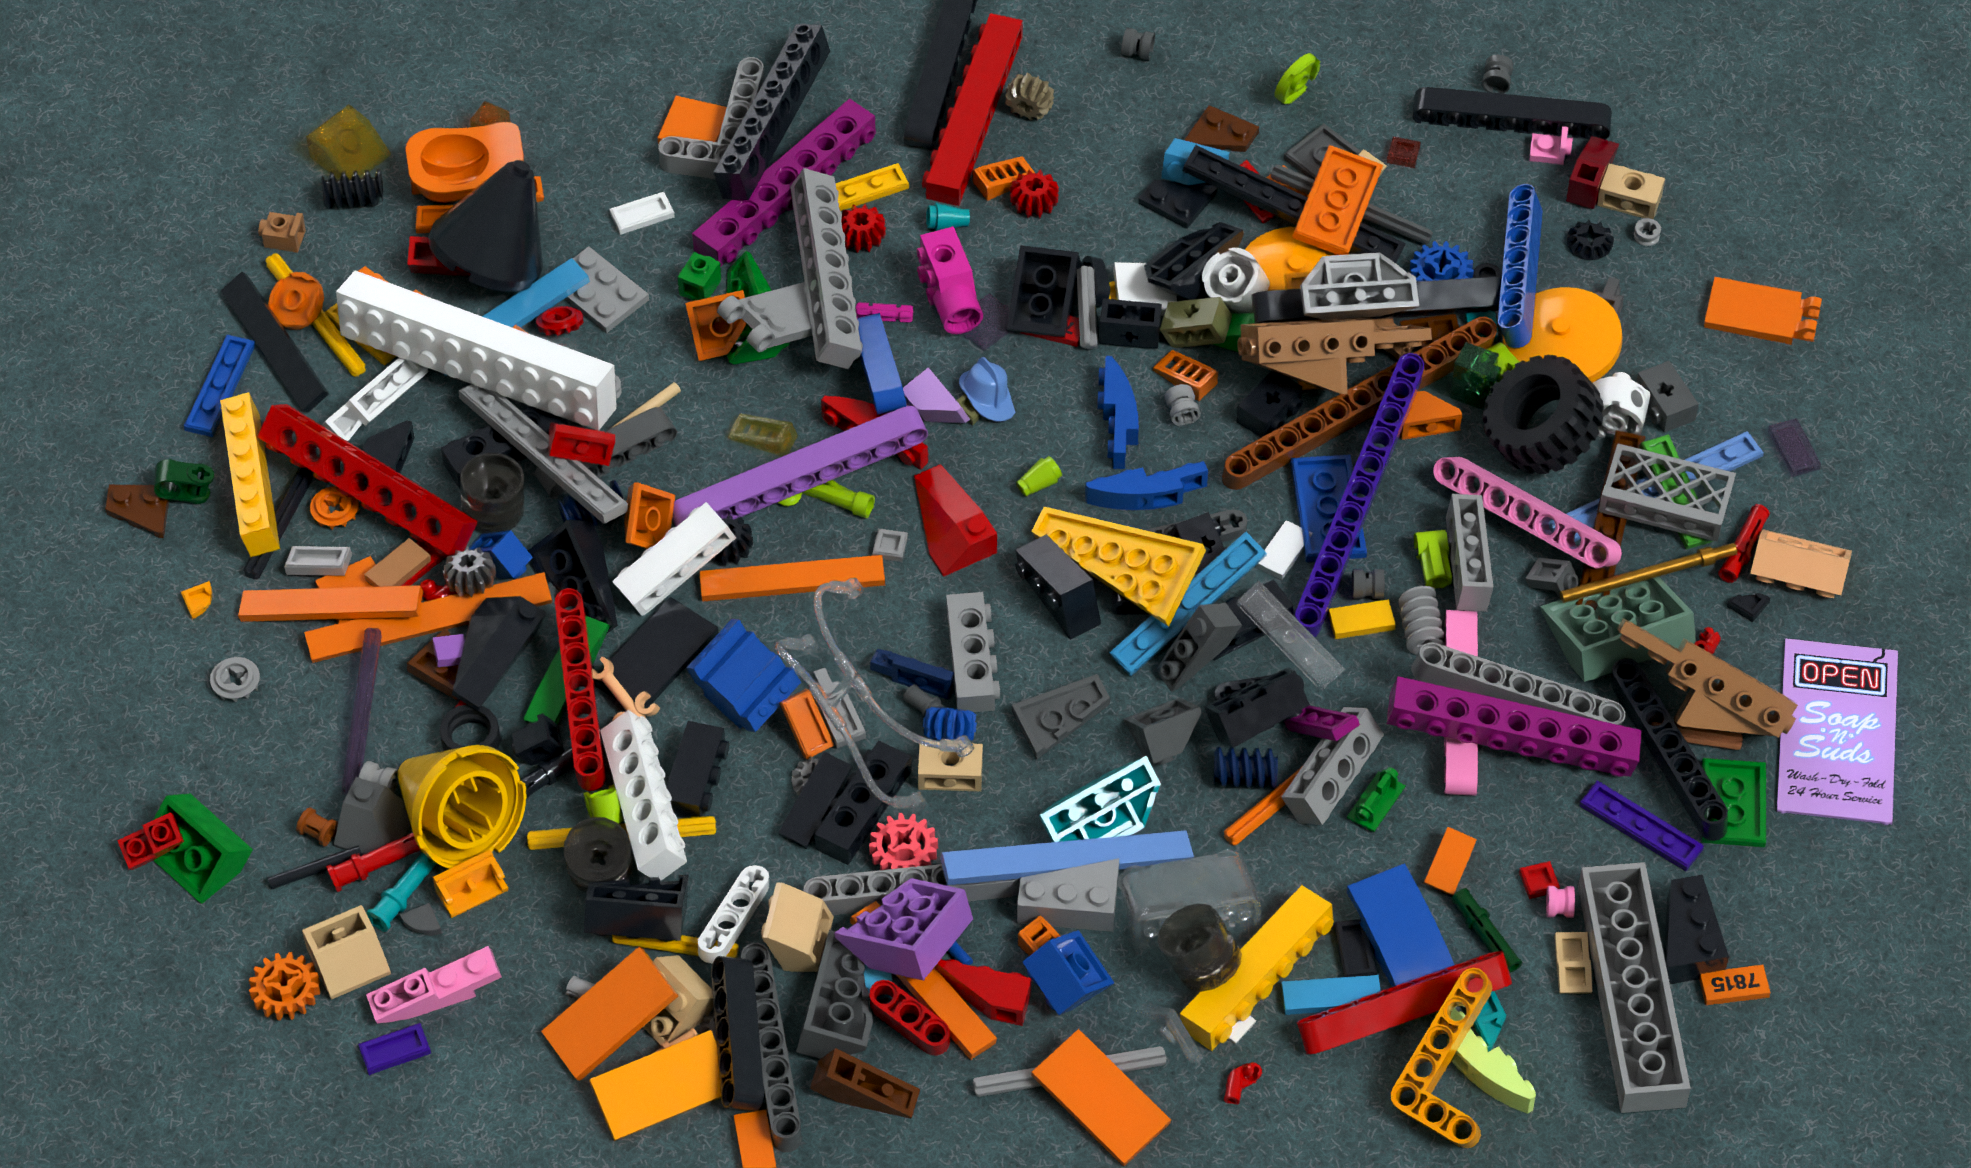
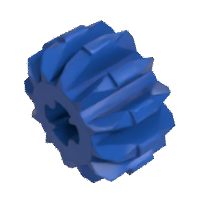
M930 707L926 709V715L923 720L924 735L935 740L970 742L974 740V732H976V714L969 710Z

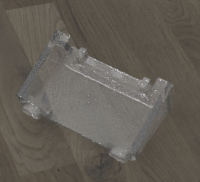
M1223 850L1218 854L1142 867L1130 866L1119 875L1118 888L1134 951L1150 948L1149 941L1157 935L1159 940L1166 939V930L1223 920H1227L1229 928L1235 927V922L1241 924L1244 932L1260 929V898L1242 854L1234 850Z

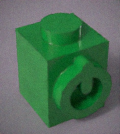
M694 252L678 275L679 295L693 301L711 297L721 282L720 262L710 256H703Z

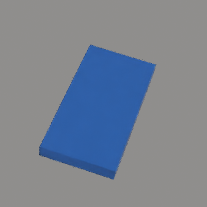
M1351 455L1291 458L1290 460L1306 562H1316L1353 472ZM1351 518L1343 519L1344 521L1349 523L1355 522ZM1363 527L1350 559L1366 558L1367 556ZM1334 543V544H1333V546H1335V547H1337V548H1344V547H1345V546L1342 545L1341 543Z

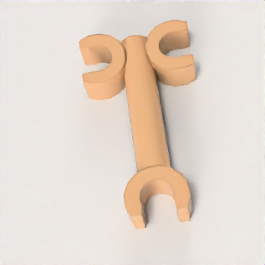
M604 657L600 658V661L604 664V670L599 674L592 668L593 678L603 681L626 711L630 710L637 716L645 718L646 716H654L659 712L660 707L655 703L645 709L644 704L651 697L645 691L638 694L635 702L613 675L614 666L610 660ZM619 712V713H617V714L613 717L612 721L615 720V719H616L617 717H619L620 715H622L624 712Z

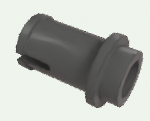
M915 684L911 685L903 696V700L919 710L923 718L926 715V709L930 707H943L939 698H932Z

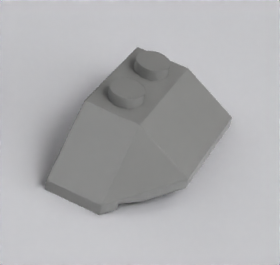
M1381 253L1322 256L1300 285L1304 315L1322 320L1376 317L1419 307L1416 277L1409 272L1407 273Z

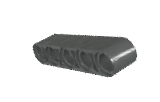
M654 407L605 431L615 434V445L609 466L580 462L599 478L611 472L610 469L616 466L619 468L637 459L636 456L642 453L645 455L663 446L662 443L668 440L670 442L673 441L678 431L664 411L659 407ZM539 467L536 468L534 475L550 498L557 499V495L563 492L567 494L561 486Z

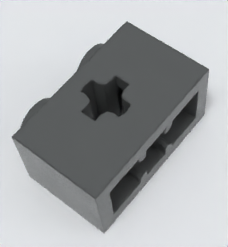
M1670 361L1638 372L1636 383L1650 392L1648 404L1649 417L1655 425L1659 424L1664 433L1696 420L1699 404Z

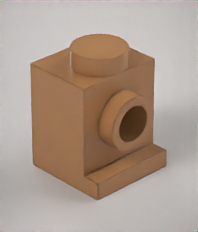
M270 212L267 220L261 219L258 233L263 239L264 247L298 253L306 232L303 213H297L296 216Z

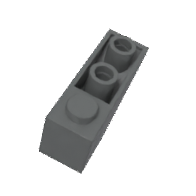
M1226 603L1199 605L1155 670L1171 692L1179 689L1230 644L1242 624Z

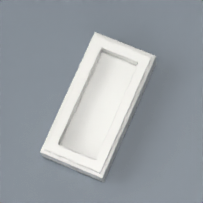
M661 192L611 208L610 215L621 235L674 218V211L665 193Z
M1286 520L1264 550L1267 556L1255 567L1282 580L1304 550L1302 528Z

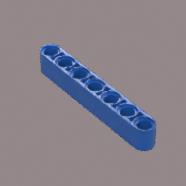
M1521 184L1513 188L1509 195L1498 324L1507 345L1511 348H1520L1528 344L1532 338L1543 210L1534 187L1529 184Z

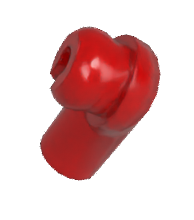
M426 579L420 584L423 590L422 597L427 601L458 594L457 592H450L447 584L444 586L436 585L435 581L431 579Z
M1712 627L1704 628V633L1700 632V640L1695 642V645L1713 654L1721 641V637L1718 632H1714Z
M1255 1062L1246 1063L1229 1073L1224 1095L1225 1103L1236 1105L1240 1103L1242 1089L1254 1084L1262 1075V1068L1259 1064Z

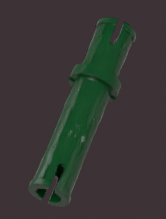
M1467 888L1456 892L1451 901L1466 919V926L1476 932L1490 952L1500 951L1491 940L1490 935L1494 938L1504 953L1509 973L1519 969L1523 962L1517 957L1505 938L1491 922L1489 912L1479 906ZM1471 910H1473V912L1475 913V915H1476V916L1479 918V920L1482 922L1483 927L1480 925V923L1477 921V919H1476V918L1474 917V915L1471 913Z

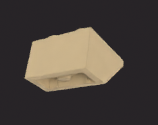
M776 883L774 893L769 899L767 920L762 926V939L784 971L818 972L828 932L831 930L834 916L823 899L785 883Z
M362 905L302 930L306 949L331 1000L391 974L376 932Z
M679 955L656 957L653 961L678 994L674 1001L643 1026L660 1045L666 1041L670 1043L690 1031L691 1028H695L703 1022L704 1016H708L714 1007L712 988Z

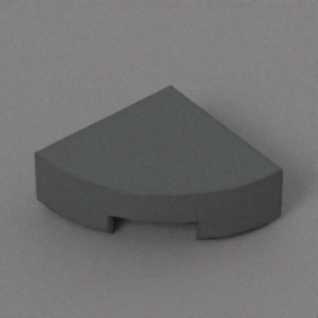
M430 903L399 914L403 925L409 930L423 933L427 936L442 934L441 927Z

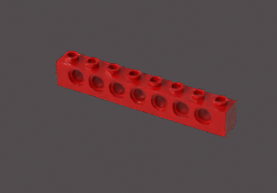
M288 404L271 405L257 436L266 442L268 449L277 453H284L290 457L289 461L292 464L308 468L314 472L313 476L318 480L327 483L331 482L337 486L339 493L348 497H355L361 501V506L365 509L379 512L386 516L385 520L389 524L397 527L402 526L410 531L409 535L412 538L421 542L426 541L434 546L433 550L436 553L448 557L455 555V550L461 552L465 550L478 521ZM293 432H294L295 435H296V442H295V443L293 442V439H292V434H293ZM317 447H318L319 450H320V457H319V458H318L317 455H316V448H317ZM341 461H342V463H343V465H344V471H343V473H342L341 470H340V462H341ZM364 476L368 480L367 488L364 485ZM388 491H390L392 494L391 503L388 500ZM412 506L416 509L415 517L412 515ZM437 520L440 523V532L436 529Z

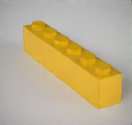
M247 392L220 400L239 532L250 557L278 550L280 549L264 441L257 437L261 429L260 414L250 393Z
M1301 885L1180 1012L1181 1030L1211 1051L1219 1043L1227 1041L1232 1033V1027L1239 1020L1245 1021L1250 1016L1253 1007L1261 999L1264 1000L1270 995L1273 986L1280 978H1285L1289 975L1296 961L1301 956L1305 957L1308 955L1314 942L1321 935L1324 936L1331 930L1334 923L1332 904Z

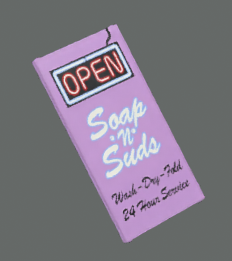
M1785 639L1782 694L1792 699L1798 706L1792 714L1796 720L1787 734L1782 732L1780 735L1777 812L1781 814L1792 813L1892 825L1898 651Z

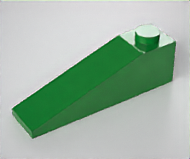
M745 251L728 269L727 293L744 290L745 298L772 291L754 258L748 251ZM747 324L727 356L732 364L773 358L782 349L786 348L790 342L757 352L747 342V337L753 330Z

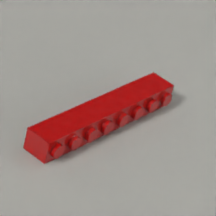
M990 13L986 24H981L978 36L980 41L978 44L973 45L971 51L972 62L970 65L965 66L963 72L964 83L956 89V104L948 110L946 121L948 125L940 131L938 140L940 146L938 150L934 149L930 160V166L932 167L930 171H925L923 176L922 188H926V199L960 206L1023 38V20Z

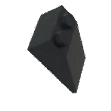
M1020 245L1006 327L1008 331L1065 338L1077 292V269L1081 268L1078 252Z

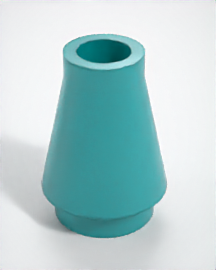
M940 203L927 206L926 225L928 229L938 231L953 226L954 228L969 226V209H960Z

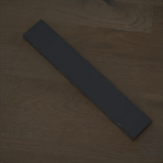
M244 272L239 273L221 290L222 294L298 405L306 413L310 412L329 395V392L248 275Z

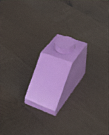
M929 368L903 387L904 395L907 398L906 405L916 407L925 421L966 423L970 420L963 408Z

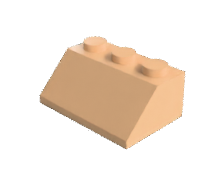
M1762 529L1750 574L1756 575V579L1762 582L1774 583V580L1787 582L1786 587L1803 591L1805 587L1816 589V594L1834 598L1835 594H1842L1852 550Z

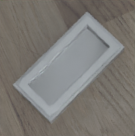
M292 546L284 566L286 575L345 576L352 552L350 547Z

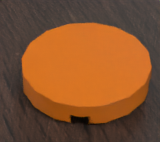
M292 272L288 274L290 276L285 279L281 278L275 284L270 293L268 306L283 327L288 330H300L309 326L317 319L323 307L324 292L323 287L314 277L305 272Z

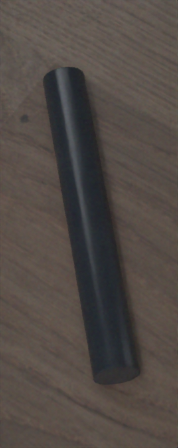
M358 845L268 877L271 889L326 871V866H336L351 859L352 854L362 856L360 847Z

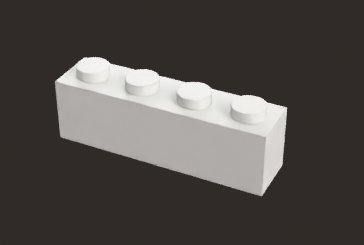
M705 502L701 507L692 510L688 518L677 527L671 528L656 545L646 549L636 562L621 570L618 577L613 580V583L640 615L643 616L734 541L736 537L726 523Z

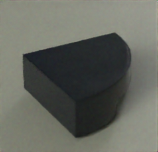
M1760 593L1744 596L1736 595L1728 601L1727 607L1753 622L1770 603L1771 598Z

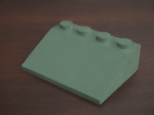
M1659 576L1612 589L1610 594L1603 596L1604 592L1583 597L1582 605H1576L1579 599L1563 603L1560 599L1540 606L1541 612L1567 661L1584 682L1612 673L1613 665L1620 659L1629 658L1637 663L1653 659L1647 654L1648 648L1640 644L1639 648L1636 649L1620 639L1622 634L1617 630V627L1623 618L1677 649L1684 638L1693 644L1696 642L1694 613ZM1588 600H1594L1597 603V609L1594 610L1593 607L1585 605Z

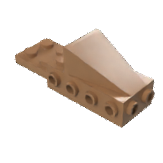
M1365 318L1241 324L1238 352L1239 355H1242V360L1324 391L1348 394L1346 361L1347 363L1365 362V356H1375V349L1393 348V343L1394 345H1404V347L1422 346V341L1432 340L1431 328L1414 325L1374 328V320Z
M1624 618L1617 627V630L1622 634L1620 639L1636 649L1641 644L1649 649L1647 654L1651 658L1664 665L1668 660L1670 661L1665 671L1670 676L1668 680L1671 684L1684 691H1687L1689 687L1691 688L1673 718L1680 726L1776 736L1778 738L1782 732L1787 734L1793 726L1796 718L1792 714L1798 705L1792 699L1685 638L1677 649ZM1715 679H1720L1718 684L1714 682ZM1747 695V698L1744 699L1741 696Z

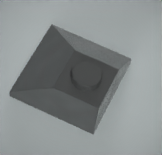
M1179 697L1123 718L1143 757L1147 756L1148 760L1153 764L1162 765L1171 762L1174 759L1173 756L1183 752L1202 712L1199 706Z
M356 777L342 804L334 847L347 850L359 845L361 853L364 855L407 836L411 824L404 801L386 786Z

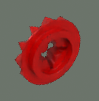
M568 306L550 308L536 319L539 332L545 333L548 336L552 334H557V336L564 333L569 334L570 331L578 330L579 326L584 323L582 312Z

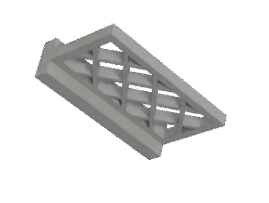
M1617 444L1602 492L1599 512L1718 542L1736 473ZM1621 455L1632 457L1638 464L1625 469L1620 462ZM1660 464L1666 468L1667 472L1655 477L1649 466ZM1643 470L1649 480L1637 485L1630 475ZM1684 471L1692 472L1697 479L1685 484L1678 474ZM1672 477L1679 487L1666 492L1660 482ZM1624 478L1631 488L1621 490L1613 488L1612 484ZM1716 478L1727 481V485L1720 490L1714 491L1708 481ZM1654 485L1660 496L1653 498L1645 496L1642 490ZM1702 485L1709 495L1696 500L1690 490ZM1684 493L1690 503L1685 506L1676 504L1671 498ZM1714 501L1720 509L1719 514L1704 511L1701 506Z

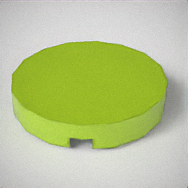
M1311 53L1305 54L1296 60L1278 82L1274 95L1276 99L1284 104H1291L1308 88L1305 85L1309 79L1311 81L1315 80L1320 70V61Z

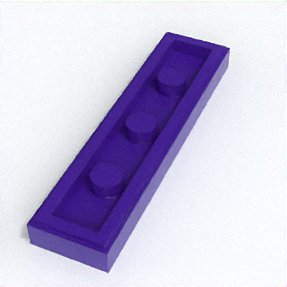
M1598 780L1580 801L1579 806L1684 871L1688 870L1703 851V844Z

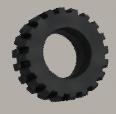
M1544 355V358L1534 356L1530 357L1528 362L1520 361L1515 364L1516 367L1513 370H1507L1503 373L1502 380L1499 383L1495 382L1491 388L1493 393L1491 396H1487L1485 402L1487 410L1483 411L1484 431L1491 444L1516 469H1521L1529 474L1535 472L1537 474H1547L1549 470L1557 472L1564 469V465L1568 463L1572 465L1578 461L1577 457L1582 452L1586 454L1591 448L1589 444L1592 440H1596L1599 434L1597 428L1602 426L1604 416L1601 413L1604 409L1603 400L1600 398V392L1576 364H1573L1567 358L1557 357L1556 355ZM1560 399L1557 409L1546 422L1538 427L1527 430L1530 419L1539 408L1551 401Z

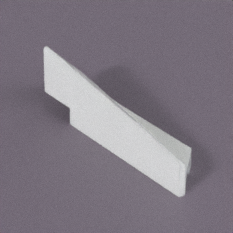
M398 358L349 399L322 426L344 440L349 441L362 423L364 426L368 425L428 373V368L406 359Z

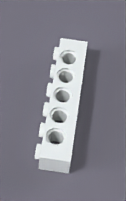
M627 710L602 728L600 732L637 868L648 877H659L661 881L687 862L684 852L685 843L679 834L677 827L678 819L673 812L670 802L672 797L665 785V772L660 766L657 756L659 751L651 735L652 726L645 717H639L630 710Z

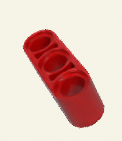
M880 980L872 985L869 993L870 1008L878 1018L929 1055L937 1056L947 1051L950 1045V1030L944 1020L889 980ZM882 994H888L893 998L886 1004L879 1003L876 1000ZM908 1013H913L918 1017L912 1023H906L901 1018ZM936 1032L942 1034L944 1038L939 1042H931L927 1039V1036L930 1033Z

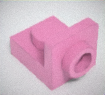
M1562 126L1561 136L1532 133L1529 161L1564 165L1565 155H1571L1573 138H1567L1568 127Z

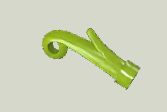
M831 480L778 502L783 506H793L799 502L802 494L850 510L854 515L868 518L874 507L875 497L865 492L859 491L857 493Z

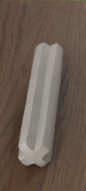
M1081 266V268L1077 269L1080 346L1085 349H1093L1098 345L1094 269Z

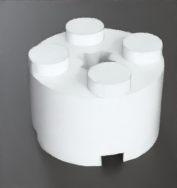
M1229 248L1227 252L1222 254L1218 252L1213 255L1206 263L1202 272V281L1209 297H1221L1231 314L1253 313L1251 295L1257 292L1268 291L1270 281L1251 253L1241 248Z

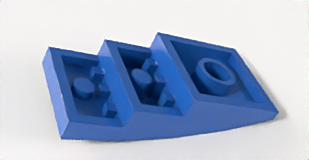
M1405 863L1347 886V894L1361 917L1360 925L1375 949L1374 956L1392 987L1454 965L1439 928Z

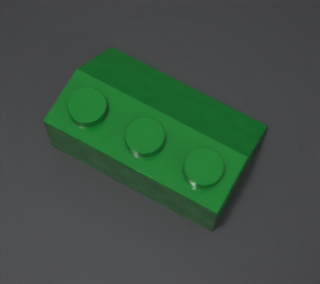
M191 793L168 795L163 800L153 820L172 812L184 842L153 861L202 904L242 871L253 849Z

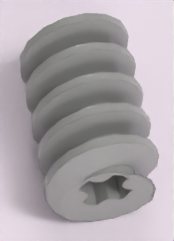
M1430 586L1411 588L1400 596L1398 602L1401 609L1400 615L1403 620L1402 626L1405 630L1406 647L1414 655L1418 654L1421 646L1425 643L1433 642L1445 646L1444 642L1441 641L1444 638V631L1441 629L1442 621L1440 620V611L1437 608L1436 591Z

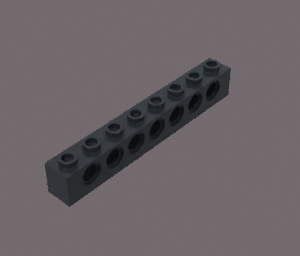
M795 25L713 172L722 199H750L830 53L822 25Z

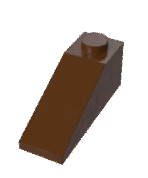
M837 1048L818 1061L810 1086L811 1090L838 1103L910 1119L913 1116L920 1092L919 1088Z

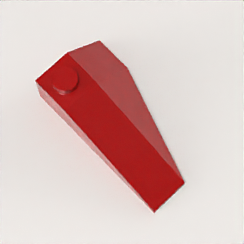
M941 464L914 475L929 555L943 577L997 553V532L984 512Z

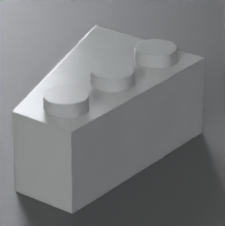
M1119 858L1021 877L1017 904V923L1029 924L1041 915L1052 927L1113 932L1119 879Z

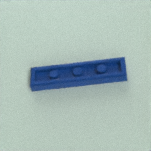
M226 335L184 424L185 431L209 437L214 436L222 419L220 400L232 397L255 348V341Z

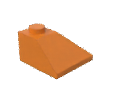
M633 483L628 488L626 500L628 512L624 516L625 541L628 544L648 549L662 540L671 529L675 494L641 483Z

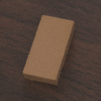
M408 538L364 574L365 580L373 587L401 586L431 562V556L412 539Z

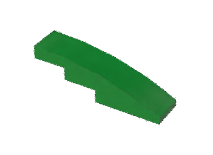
M586 616L591 662L593 665L610 625ZM571 633L568 636L574 637L577 636L579 633ZM560 648L523 720L528 723L537 722V715L543 713L558 724L567 706ZM574 660L571 663L577 664L580 663L582 660Z

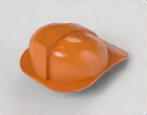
M499 122L470 128H431L414 134L406 144V158L412 195L422 194L425 198L439 203L455 202L463 199L508 162H514L515 160L524 161L519 127L511 122Z

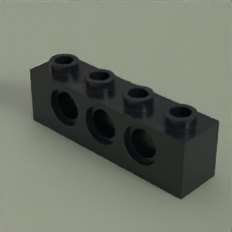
M529 406L521 411L548 435L551 422L564 424L560 416L536 407ZM490 425L485 428H479L474 433L459 440H453L446 446L441 447L443 464L459 489L527 458Z
M879 740L872 750L868 749L862 758L861 767L857 773L853 772L848 777L842 795L840 797L836 796L833 799L827 817L824 820H819L813 831L815 849L849 865L912 772L911 755ZM874 777H880L881 779H879V780H874V779H872V778H874ZM861 800L866 801L864 803H856L857 801ZM849 824L850 826L841 827L840 825Z

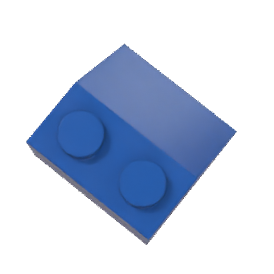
M1079 930L1049 940L1023 961L1027 968L1028 976L1032 978L1034 983L1038 984L1045 995L1047 1004L1058 1015L1075 1009L1114 984V981Z

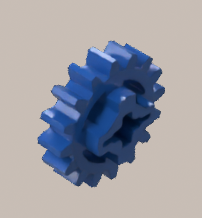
M1434 241L1432 248L1422 245L1421 252H1414V258L1410 261L1409 271L1416 277L1417 282L1473 278L1474 270L1472 269L1473 260L1468 259L1467 251L1459 253V245L1449 248L1447 241L1444 242L1443 246H1439Z

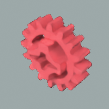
M899 813L898 820L895 821L891 816H887V824L884 825L878 822L876 824L877 832H871L869 853L872 854V863L874 865L880 864V870L931 865V860L937 859L938 838H935L934 827L927 829L926 819L921 820L919 823L916 822L915 814H912L909 819H905L903 813ZM921 840L924 842L925 845L923 850L921 849ZM884 842L887 844L888 851L886 853L883 850Z

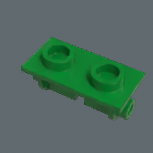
M1391 767L1381 772L1378 771L1348 814L1347 819L1375 832L1406 787V785L1398 782V772Z

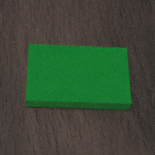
M1703 758L1702 768L1727 807L1728 829L1726 835L1716 841L1707 840L1701 835V843L1765 847L1766 762ZM1710 819L1709 821H1713V822H1714V821H1718V820H1717V819Z

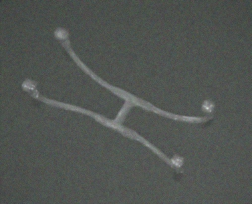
M850 578L846 582L833 580L829 583H824L817 588L814 594V610L823 637L834 655V661L845 675L842 681L828 697L821 685L816 683L809 673L785 650H800L805 656L816 651L819 644L811 634L804 635L801 638L786 637L785 639L776 640L774 642V649L810 687L809 691L836 731L840 732L844 737L872 793L880 801L892 805L894 808L909 809L912 814H915L925 809L928 804L920 792H915L910 796L889 797L879 789L870 775L857 745L847 729V723L836 708L849 690L853 687L861 700L866 701L884 723L913 742L936 748L943 752H956L961 758L969 755L974 750V745L966 735L960 736L956 740L941 739L940 741L919 736L898 724L872 698V692L845 653L841 652L828 629L822 610V595L825 591L829 590L831 593L846 594L848 599H855L863 593L864 588L857 578Z

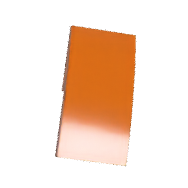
M1447 827L1423 884L1453 896L1477 839Z

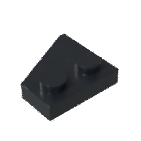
M1154 179L1139 197V204L1188 229L1215 197L1218 188L1212 185H1186L1175 181Z

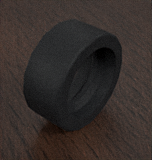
M467 704L455 707L441 721L439 732L443 751L466 747L453 742L452 733L462 724L471 722L480 723L488 728L489 734L487 738L478 745L489 746L498 750L501 736L496 716L490 709L483 706L478 711Z

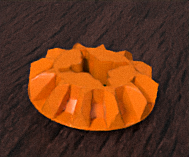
M337 486L322 489L313 497L310 503V512L313 520H316L321 527L327 525L332 530L338 525L346 527L348 521L355 520L356 513L359 511L358 499L339 493ZM337 504H340L341 511L335 510L330 513L328 506L335 507Z

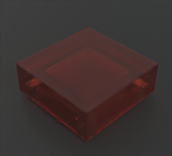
M1393 137L1387 163L1415 168L1421 142Z

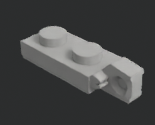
M826 668L814 671V682L817 688L813 689L812 693L836 748L838 749L866 739L865 729L843 683H839V681L832 683Z

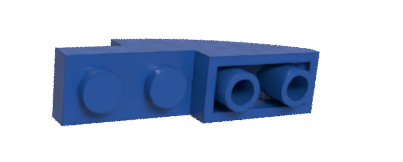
M1106 356L1105 368H1099V385L1104 386V392L1098 391V409H1103V420H1109L1108 434H1114V440H1108L1107 458H1113V469H1125L1126 445H1138L1137 405L1133 390L1123 370L1112 356Z
M1202 461L1195 464L1188 463L1180 468L1169 471H1159L1150 476H1146L1143 467L1125 470L1120 474L1105 478L1099 477L1086 482L1085 500L1087 504L1119 510H1149L1183 504V493L1207 487L1208 469L1205 462Z

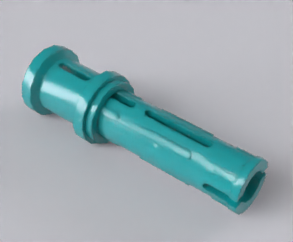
M422 852L393 888L385 889L381 893V900L376 906L366 911L372 926L387 932L391 927L390 922L399 912L402 913L407 908V899L437 863Z

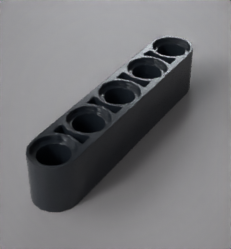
M717 956L712 964L711 979L722 1104L725 1108L757 1111L763 1103L764 1086L753 963L751 960L744 958Z

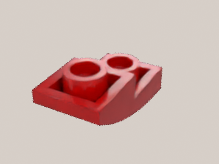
M172 812L142 825L143 829L117 840L130 870L139 868L157 859L184 842Z

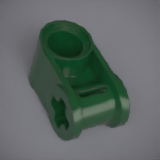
M172 459L161 460L155 466L154 493L165 500L173 499L195 504L205 503L210 496L209 484L213 482L214 471L205 464L179 462ZM199 472H201L200 479H198ZM197 488H200L199 495H196Z

